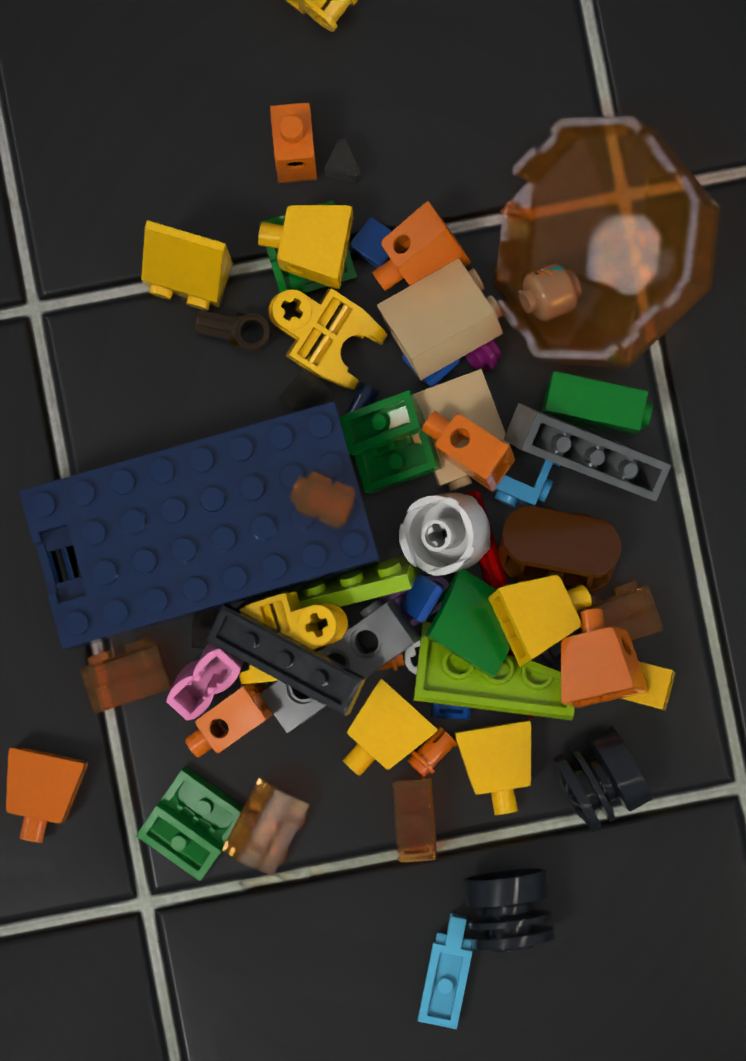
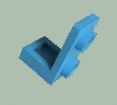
M545 459L533 487L505 475L494 490L496 492L494 499L516 508L518 502L528 506H535L537 500L544 503L553 484V481L547 479V476L553 464L559 467L560 465Z

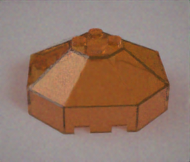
M634 116L561 118L550 129L553 135L539 149L532 147L513 167V175L529 182L509 202H506L503 209L500 210L502 226L497 268H494V273L496 274L495 285L508 302L499 300V310L512 328L519 330L528 342L526 346L535 358L557 365L630 367L712 289L720 207L654 127ZM555 263L561 264L566 269H572L581 287V296L577 298V305L573 311L548 321H541L532 312H525L519 299V292L523 290V280L528 273Z

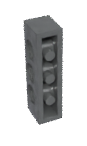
M518 403L503 439L520 450L655 502L671 468V464L648 453Z
M378 599L360 612L364 618L353 627L348 623L346 634L341 640L329 644L321 650L319 648L314 650L330 659L333 653L341 654L346 660L347 668L367 678L422 638L395 600L383 605L380 599ZM365 630L374 632L378 638V646L375 651L367 649L362 643V634ZM279 680L267 682L270 687L260 693L286 733L296 729L327 707Z

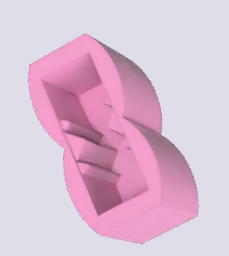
M208 643L200 659L189 663L180 671L166 702L187 721L200 716L209 707L215 694L226 690L234 683L244 661Z

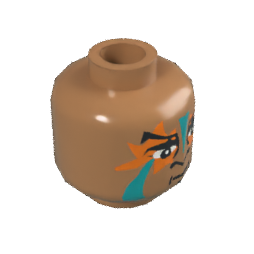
M555 263L528 273L523 280V290L519 292V299L526 313L532 312L539 320L548 321L575 309L577 298L581 296V287L572 269H566L561 264Z

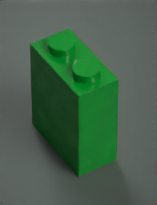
M553 371L547 382L541 412L579 427L632 438L640 430H643L645 426L649 425L653 403L646 402L649 391Z

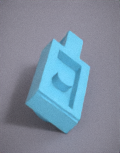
M450 913L447 932H437L436 939L432 944L417 1018L418 1022L457 1029L473 952L471 949V939L463 937L467 921L466 916Z

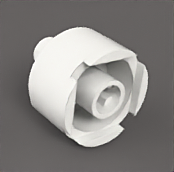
M461 493L432 495L415 501L406 511L408 513L399 529V543L408 562L414 567H418L428 574L435 576L446 575L472 567L489 551L491 545L490 525L484 510L475 498ZM446 530L447 537L444 539L442 531Z

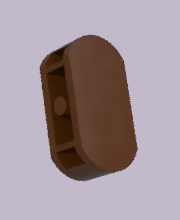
M526 505L515 510L507 518L498 547V558L504 571L513 579L530 581L558 575L566 589H572L582 584L589 593H594L603 589L611 581L621 555L622 545L616 529L604 519L594 518L587 513L571 514L556 511L548 506L534 507Z

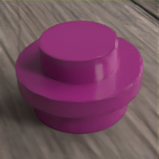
M491 340L468 353L465 357L475 369L492 371L497 366V360L501 357V352L496 343Z

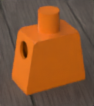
M310 103L270 106L278 183L317 180ZM293 162H302V163H304V164L298 165V166H289V165H287V164L293 163Z
M427 201L382 239L381 245L390 260L372 271L384 291H387L402 279H405L411 286L458 258L464 266L470 264L471 260L454 234L430 202Z
M434 411L422 427L423 432L437 440L434 447L439 455L491 492L495 490L515 461L510 446L459 413L450 421L437 411ZM469 440L466 446L457 448V444L460 441Z
M595 608L579 612L582 634L566 637L561 642L562 704L580 708L648 692V687L628 632L615 626L606 627L603 609Z
M262 683L244 685L195 721L198 730L186 737L185 742L197 758L212 748L219 754L274 715L260 695V693L266 690ZM222 720L227 723L228 729L222 725Z
M19 746L9 748L6 812L24 816L20 839L43 843L47 821L58 824L66 821L89 761Z

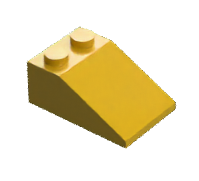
M147 220L144 234L141 280L145 286L150 287L148 293L171 300L172 294L187 298V305L209 311L210 305L220 308L233 266L226 244Z

